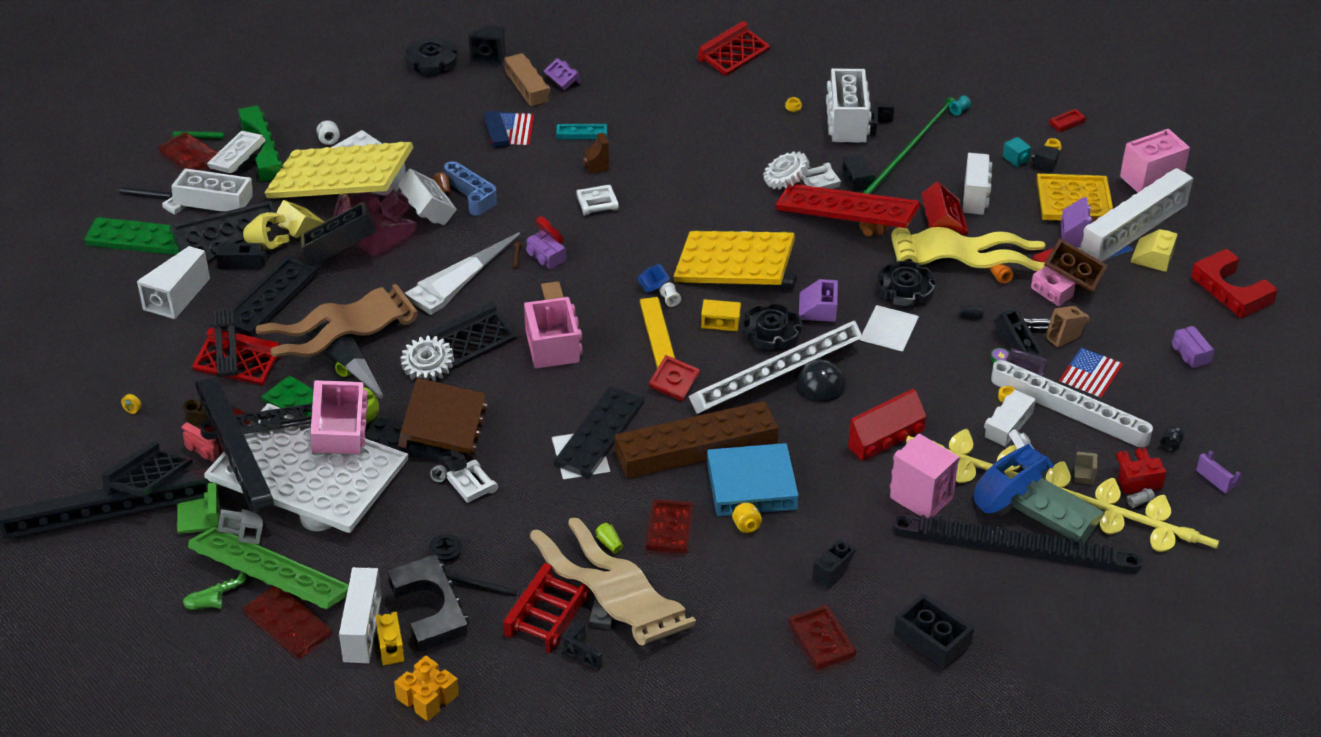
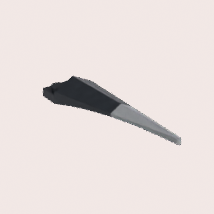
M330 322L319 325L307 333L306 337L308 340L314 339ZM352 334L338 337L322 351L349 370L380 399H383V394Z

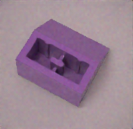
M1087 197L1081 198L1062 212V239L1077 248H1081L1085 227L1092 223V217L1090 216L1091 206L1087 204Z
M819 279L800 292L799 316L801 320L836 322L838 280Z

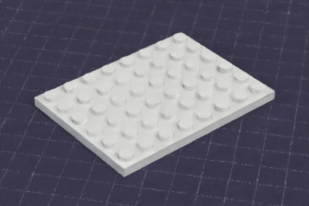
M267 404L261 411L279 409V407ZM285 415L284 418L293 419L294 416ZM251 421V423L248 426L254 425L255 423ZM311 424L244 434L270 489L275 506L348 533L353 530L408 460L407 453L365 439V447H361L360 454L312 453ZM223 452L205 472V478L208 481L243 493L225 452Z

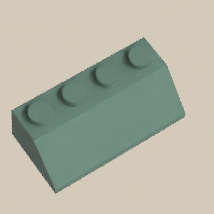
M1043 478L1037 483L1033 480L1026 487L1028 491L1022 496L1018 493L1011 498L1013 508L1070 540L1074 539L1075 542L1082 540L1084 544L1105 514L1104 511Z

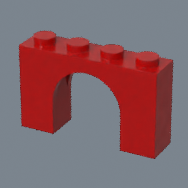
M1224 249L1194 263L1191 277L1240 318H1244L1275 302L1278 289L1266 279L1247 287L1233 286L1222 279L1235 273L1239 258L1228 249Z

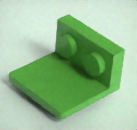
M216 483L208 484V492H204L203 499L178 503V534L202 532L214 526L218 527L220 500Z

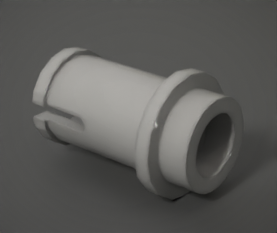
M1144 488L1142 492L1127 496V502L1131 508H1135L1136 506L1149 503L1155 498L1152 489Z

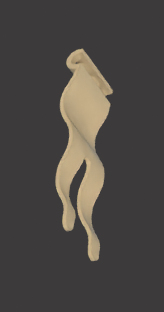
M571 518L568 525L576 535L585 556L595 566L610 571L604 572L576 566L561 553L555 543L542 531L533 530L531 532L530 538L540 549L547 564L552 566V570L564 578L579 580L586 584L610 616L618 621L632 625V633L638 644L645 645L695 625L696 620L693 617L686 619V609L680 603L659 595L650 585L641 569L634 563L625 559L611 557L603 552L589 529L580 519Z

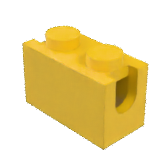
M704 299L701 313V328L738 331L741 303Z
M392 612L391 615L384 614L382 617L381 615H375L383 665L405 662L397 612ZM395 645H397L396 652L388 653L386 651V647L388 650H393L395 648Z

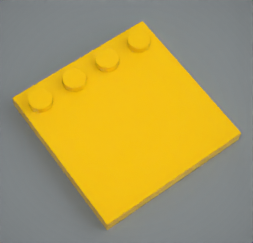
M1037 174L1036 180L1042 220H1061L1063 210L1083 197H1087V204L1091 206L1090 216L1092 217V222L1113 209L1107 176Z

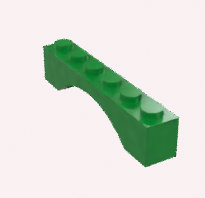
M258 105L238 109L243 131L263 135L266 140L262 144L260 153L255 158L260 181L273 180L280 169L283 168V165L276 150L274 140L272 141L271 131H269L268 123L265 121L264 112H260Z

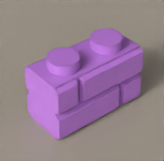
M542 230L536 233V235L527 238V253L537 258L541 265H545L551 270L557 267V265L566 262V248Z
M1194 326L1176 330L1172 345L1175 350L1182 354L1185 362H1188L1192 368L1212 362L1214 349Z

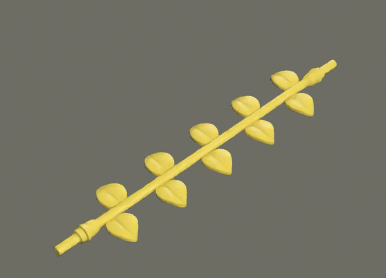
M968 429L958 432L951 438L949 451L959 456L956 476L957 483L964 484L973 481L976 477L975 467L988 470L993 465L966 455L973 450V440ZM908 436V437H907V440H906V443H907L910 439H914V437ZM1012 445L999 454L997 461L1017 450V447ZM1064 461L1055 464L1046 474V480L1105 511L1104 516L1099 521V526L1105 534L1111 535L1121 532L1124 528L1123 517L1156 528L1151 534L1150 544L1158 552L1169 551L1174 547V534L1189 543L1196 544V542L1214 548L1218 547L1219 540L1199 534L1200 532L1195 531L1193 528L1177 527L1162 522L1166 521L1171 515V508L1165 495H1160L1148 503L1145 516L1112 505L1120 499V490L1115 478H1110L1100 484L1096 489V499L1063 488L1071 480L1070 472ZM1020 465L1017 467L1010 466L1004 471L1005 475L1012 479L1018 474L1014 471L1019 469Z

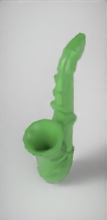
M241 571L235 580L231 578L228 582L217 583V585L211 586V588L191 593L184 598L183 604L190 610L211 609L212 607L221 609V595L223 592L231 588L234 589L236 586L244 583L247 574Z

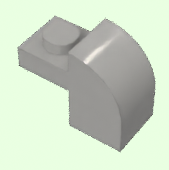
M242 509V512L221 510L217 532L237 534L238 542L259 544L263 520L258 514Z

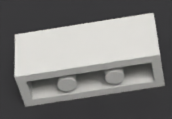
M1014 390L1010 396L1007 395L1002 406L996 408L992 418L986 420L984 425L986 429L985 437L1006 447L1012 440L1008 433L1014 429L1017 431L1021 429L1033 414L1036 399L1017 390Z

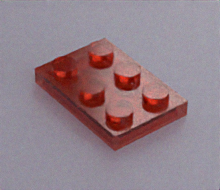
M187 132L158 147L159 153L182 168L200 170L207 166V163L218 153Z
M653 499L646 550L688 554L694 502Z
M828 605L788 618V624L817 670L856 656V649Z

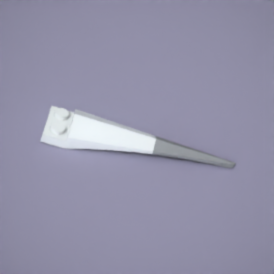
M520 232L418 282V286L405 292L404 295L413 305L432 315L444 308L459 290L486 264L520 238Z

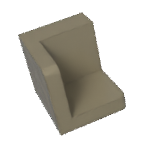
M1077 452L1073 483L1094 485L1097 472V454Z

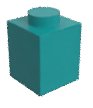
M1016 137L1005 142L1004 158L1016 167L1029 161L1031 147L1023 140Z

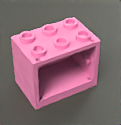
M1170 129L1126 143L1120 177L1139 193L1145 187H1148L1175 168L1185 173L1190 147Z
M569 297L524 303L525 330L534 368L579 363L580 354H583L582 345L579 343L582 340L581 329H577L579 328L578 317H574L575 306L570 303Z
M314 381L311 421L312 453H361V447H365L367 390H363V382Z
M918 434L914 439H910L904 448L894 454L890 498L919 516L925 515L926 518L933 516L934 518L953 500L959 456L921 434Z

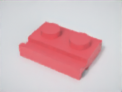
M188 422L181 426L184 430V445L188 450L194 451L204 459H209L212 462H215L220 457L218 444L215 443L217 439H204L200 434V429Z

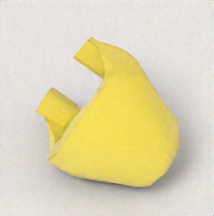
M272 212L260 214L244 228L243 237L247 243H262L263 250L266 251L275 250L289 242V234L276 236L271 242L267 236V233L271 231V228L266 227L267 222L269 221L273 224L286 222L284 215Z

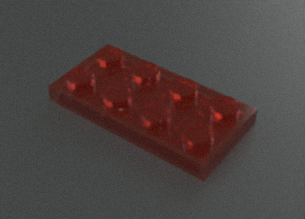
M276 586L271 587L243 607L244 613L298 659L332 635V630L291 595Z

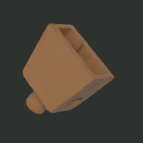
M1075 306L1056 308L1053 311L1045 338L1059 348L1079 338L1084 325L1090 322V318Z

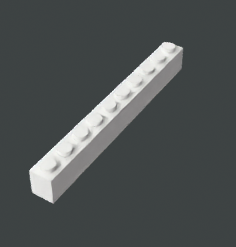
M854 320L690 395L689 398L698 414L863 337Z

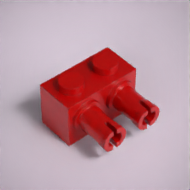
M1139 448L1135 451L1134 454L1138 461L1132 462L1127 451H1123V453L1119 451L1116 454V459L1120 464L1117 481L1124 494L1142 492L1144 488L1152 490L1163 489L1166 470L1160 458L1151 459L1146 448H1142V450Z

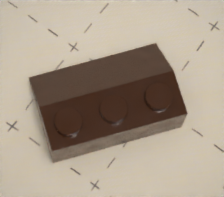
M1059 238L1044 263V266L1092 293L1108 266Z

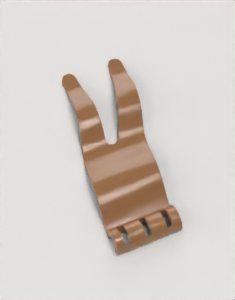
M395 284L392 285V290L389 293L383 287L377 288L352 304L326 303L320 305L302 321L293 325L277 323L258 325L256 333H280L288 336H301L311 332L322 322L330 321L314 339L305 344H283L270 350L271 355L274 357L284 355L309 357L319 354L342 335L355 334L365 336L374 334L395 319H398L401 324L407 325L415 321L418 313L398 285Z

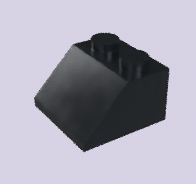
M486 26L468 34L470 62L502 65L506 55L504 27Z

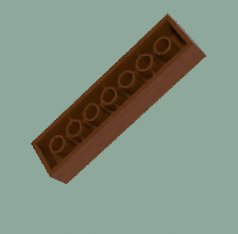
M762 401L615 434V453L628 479L706 461L707 450L778 444L779 427L766 402Z

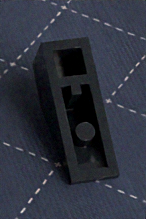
M1017 307L1001 313L993 321L1001 337L1027 363L1044 356Z

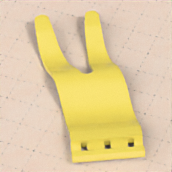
M933 227L913 235L910 234L907 228H896L891 233L897 262L911 259L912 262L923 265L940 258H954L975 268H989L1009 262L1024 265L1034 271H1039L1045 267V262L1033 261L1025 255L1012 250H995L987 253L978 252L1002 243L1015 244L1026 250L1045 249V243L1042 241H1027L1008 232H993L981 237H965L948 228Z

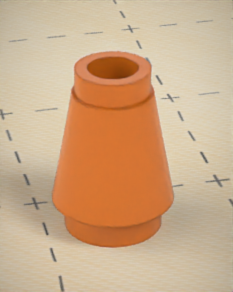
M1004 264L989 267L998 282L1008 283L1012 280L1013 272L1010 267Z

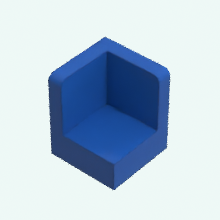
M661 264L647 268L637 277L646 293L660 288L670 279Z

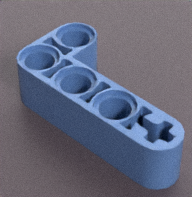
M452 161L444 165L445 174L449 177V184L468 196L470 214L481 215L497 204L495 185L457 162Z

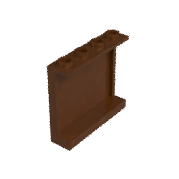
M417 378L400 432L398 447L406 448L408 440L467 453L466 462H469L470 455L475 454L477 446L474 441H478L480 429L477 428L482 427L484 416L481 413H486L488 402L484 401L486 394Z

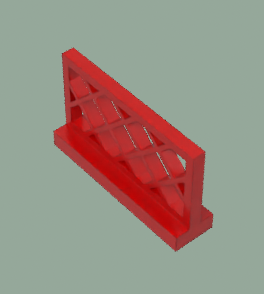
M742 21L700 46L697 59L700 62L707 61L723 75L727 76L770 50V45L750 31L748 24ZM747 35L751 39H743V37ZM741 43V46H733L732 44ZM743 44H752V47H744ZM755 45H761L763 48H755ZM724 49H725V50H730V53L721 52V51L724 50ZM732 50L741 51V54L732 53ZM744 51H745V52H752V54H751V55L744 54ZM712 56H717V57H719V60H718V59H712L711 57H712ZM721 57L730 58V61L721 60ZM733 58L741 59V61H733ZM721 65H730V68L725 69Z
M209 327L206 332L207 339L192 368L195 371L218 375L217 361L214 362L212 359L213 356L217 355L216 350L208 352L210 345L216 346L215 329ZM221 330L223 357L225 358L224 352L230 350L229 332ZM235 333L236 354L241 362L237 363V368L244 366L246 371L238 375L226 377L264 385L276 359L280 360L281 356H272L270 351L273 347L280 346L279 343ZM247 353L254 355L246 360L242 358V355ZM264 357L270 358L268 362L263 364L259 361V359ZM206 359H210L211 363L206 366L200 365L201 362ZM257 361L259 366L252 369L247 367L248 364ZM260 370H262L263 372L261 378H256L251 375Z

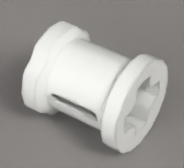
M666 283L661 286L660 294L665 297L667 306L674 307L681 302V296L676 292L673 283Z

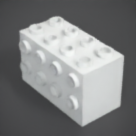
M831 69V80L827 81L828 94L826 95L829 135H832V142H866L867 135H870L869 122H871V112L865 69Z

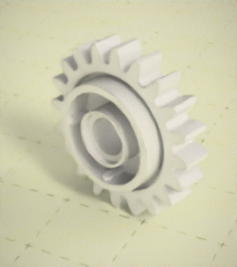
M793 151L789 154L787 152L785 155H780L777 159H773L774 161L768 164L770 167L765 168L766 172L763 173V178L769 188L775 189L778 187L780 190L782 187H785L786 189L789 184L793 186L796 182H800L801 178L805 177L804 173L809 172L810 162L804 153H795Z
M429 336L426 337V340L419 337V342L412 340L413 346L406 345L407 350H402L403 356L400 357L402 369L405 370V375H410L411 380L416 377L424 378L425 380L432 378L435 382L436 376L443 378L442 373L448 374V368L453 367L454 356L452 348H450L449 343L444 342V339L438 341L437 336L433 340H430Z

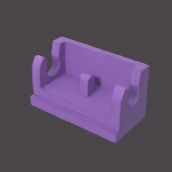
M1211 450L1208 452V456L1205 453L1201 454L1196 471L1225 494L1240 485L1241 473L1237 471L1235 476H1233L1213 460L1214 453Z

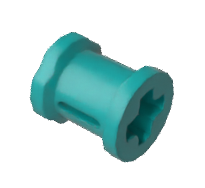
M965 95L960 96L959 100L952 101L949 104L951 113L956 116L960 115L963 110H968L971 107V101Z

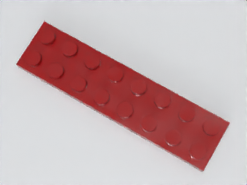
M789 184L775 204L776 210L899 228H907L920 207L917 200L798 184L793 186Z

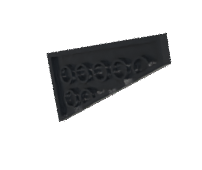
M267 201L171 224L169 229L179 252L188 246L205 251L207 262L216 257L218 243H239L244 240L243 230L246 225L260 214L267 212L276 213L272 202Z

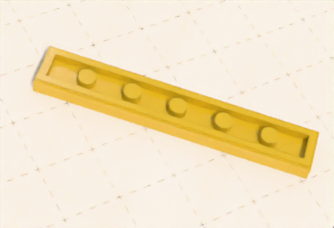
M658 297L640 299L641 311L656 367L658 368L665 355L675 358Z

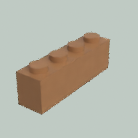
M523 53L506 57L505 71L528 104L535 106L549 102L550 88L544 83L542 76H539L536 68L531 65L530 60Z

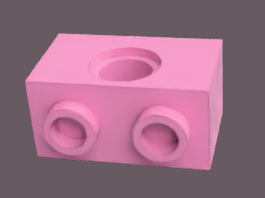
M1045 266L1033 274L1031 288L1057 306H1060L1073 297L1076 283Z

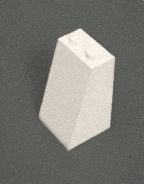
M188 246L139 279L137 284L143 310L176 319L210 279L205 251Z

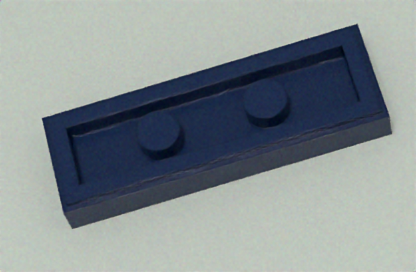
M500 111L484 112L483 119L493 147L510 145Z

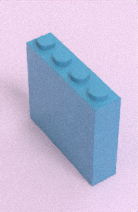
M787 443L707 450V467L717 516L732 515L738 505L747 502L756 506L759 513L798 509V491Z

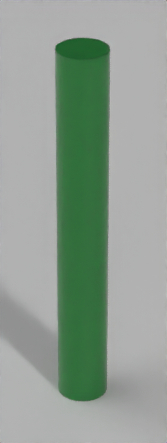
M173 131L172 134L173 138H225L224 132Z

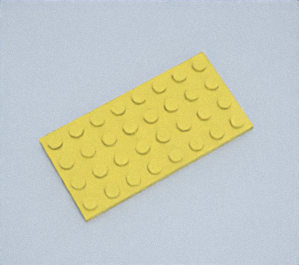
M411 142L349 147L340 146L336 148L325 147L323 149H297L291 152L283 164V168L276 174L264 194L268 199L387 191L414 147Z

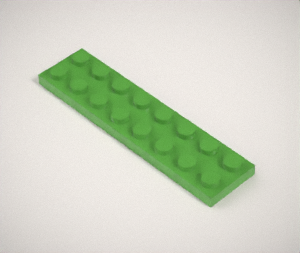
M214 526L189 540L188 548L196 551L198 554L206 555L217 562H222L232 569L240 570L250 577H256L265 581L266 584L274 585L284 592L299 596L302 600L310 601L321 608L329 609L347 597L349 584L257 544L238 542V536L217 532L218 527Z

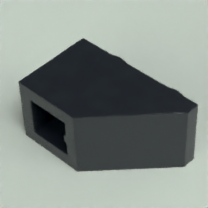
M839 538L814 562L813 579L830 589L842 578L856 552V548Z

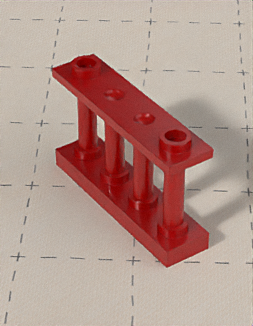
M544 563L503 621L504 636L512 638L517 631H524L544 639L546 652L550 653L554 646L557 647L559 645L561 636L583 603L589 600L592 591L584 583L579 588L554 578L552 566ZM553 586L573 594L574 597L570 602L544 593L547 587ZM537 601H544L562 608L564 611L558 617L534 606ZM531 615L552 623L554 626L550 632H547L523 621L527 616Z

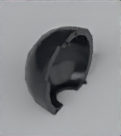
M823 359L808 362L803 367L797 382V390L801 396L815 402L830 400L834 397L838 398L844 392L846 386L844 373L831 361Z

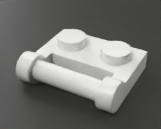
M824 163L823 166L808 169L809 172L804 173L805 177L800 179V183L806 186L828 189L841 187V180L832 170L830 163Z
M611 185L576 190L584 216L604 210H618V202Z
M477 460L468 462L467 467L463 470L446 473L448 481L467 503L487 493H495L499 488L498 484L491 480L481 469V465ZM470 472L475 473L477 477L483 482V485H481Z

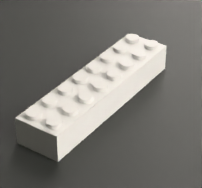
M1178 168L1166 173L1165 176L1159 180L1157 179L1139 193L1134 194L1127 201L1122 202L1104 216L1088 224L1083 231L1084 237L1081 243V250L1101 262L1105 261L1187 206L1193 177Z

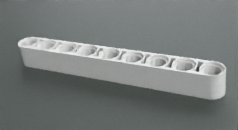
M998 360L993 364L991 381L995 385L1000 387L1012 386L1017 391L1035 398L1036 403L1137 447H1147L1149 445L1153 430L1150 423L1007 361Z

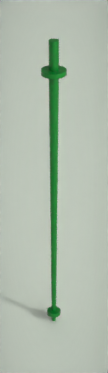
M948 97L945 100L946 105L863 193L871 194L949 107V104L955 101V98Z

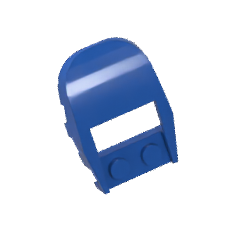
M1026 444L1000 458L985 472L975 487L974 502L985 513L997 512L1012 503L1011 498L1019 493L1022 496L1028 491L1026 487L1033 480L1037 483L1042 478L1041 474L1049 467L1052 469L1054 465L1048 456L1042 455L1033 449L1030 444ZM1012 465L1014 467L1020 465L1024 468L1023 471L1012 479L1004 473Z

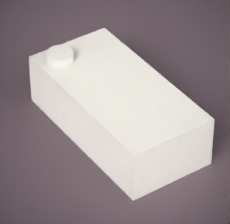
M184 169L171 186L173 204L175 205L181 204L182 206L224 212L246 207L253 197L251 178L192 169Z
M352 567L339 632L343 662H370L376 630L375 615L379 614L382 598L378 568Z

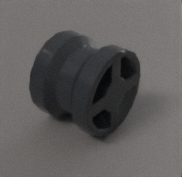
M1174 426L1167 427L1160 440L1161 446L1167 451H1177L1184 438L1182 430Z

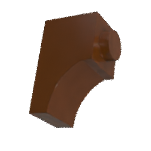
M598 133L595 143L589 149L584 150L582 163L584 168H587L589 174L609 170V142L604 133Z

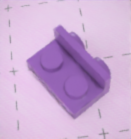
M558 58L543 71L546 76L564 91L574 81L578 84L582 83L579 78L581 76L576 69H570L571 67L566 61L562 62Z

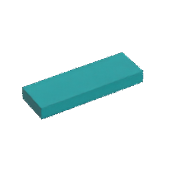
M557 124L556 139H597L598 133H604L607 138V124Z

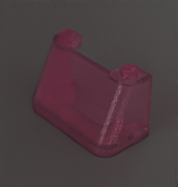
M373 193L339 194L333 217L365 202L375 218L377 232L359 241L357 244L369 254L380 255L413 235L417 223L411 219H403L401 223L396 224L378 213L380 201Z

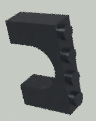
M436 554L387 570L388 583L395 598L415 591L427 590L437 594L444 603L442 609L435 615L410 623V634L418 652L467 635V626L470 625L467 614H462L460 609L462 606L458 595L454 596L452 590L454 588L451 579L446 578L444 574L446 573L444 563L438 560Z

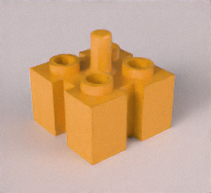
M425 656L413 666V673L405 672L394 682L396 699L408 708L414 705L415 713L428 722L440 712V705L442 703L447 706L459 695L458 678L445 669L439 671V664Z

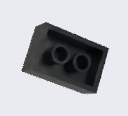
M922 593L895 616L893 633L942 668H946L971 645L974 627Z

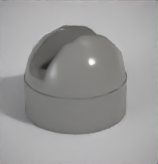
M443 465L435 466L430 472L432 480L442 482L447 477V469ZM441 470L442 473L439 477L436 474Z

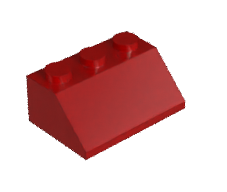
M938 181L921 193L922 203L926 209L925 215L929 221V228L944 227L960 235H967L969 233L958 197Z

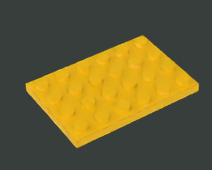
M690 231L673 276L674 282L781 285L795 241V234L787 232Z

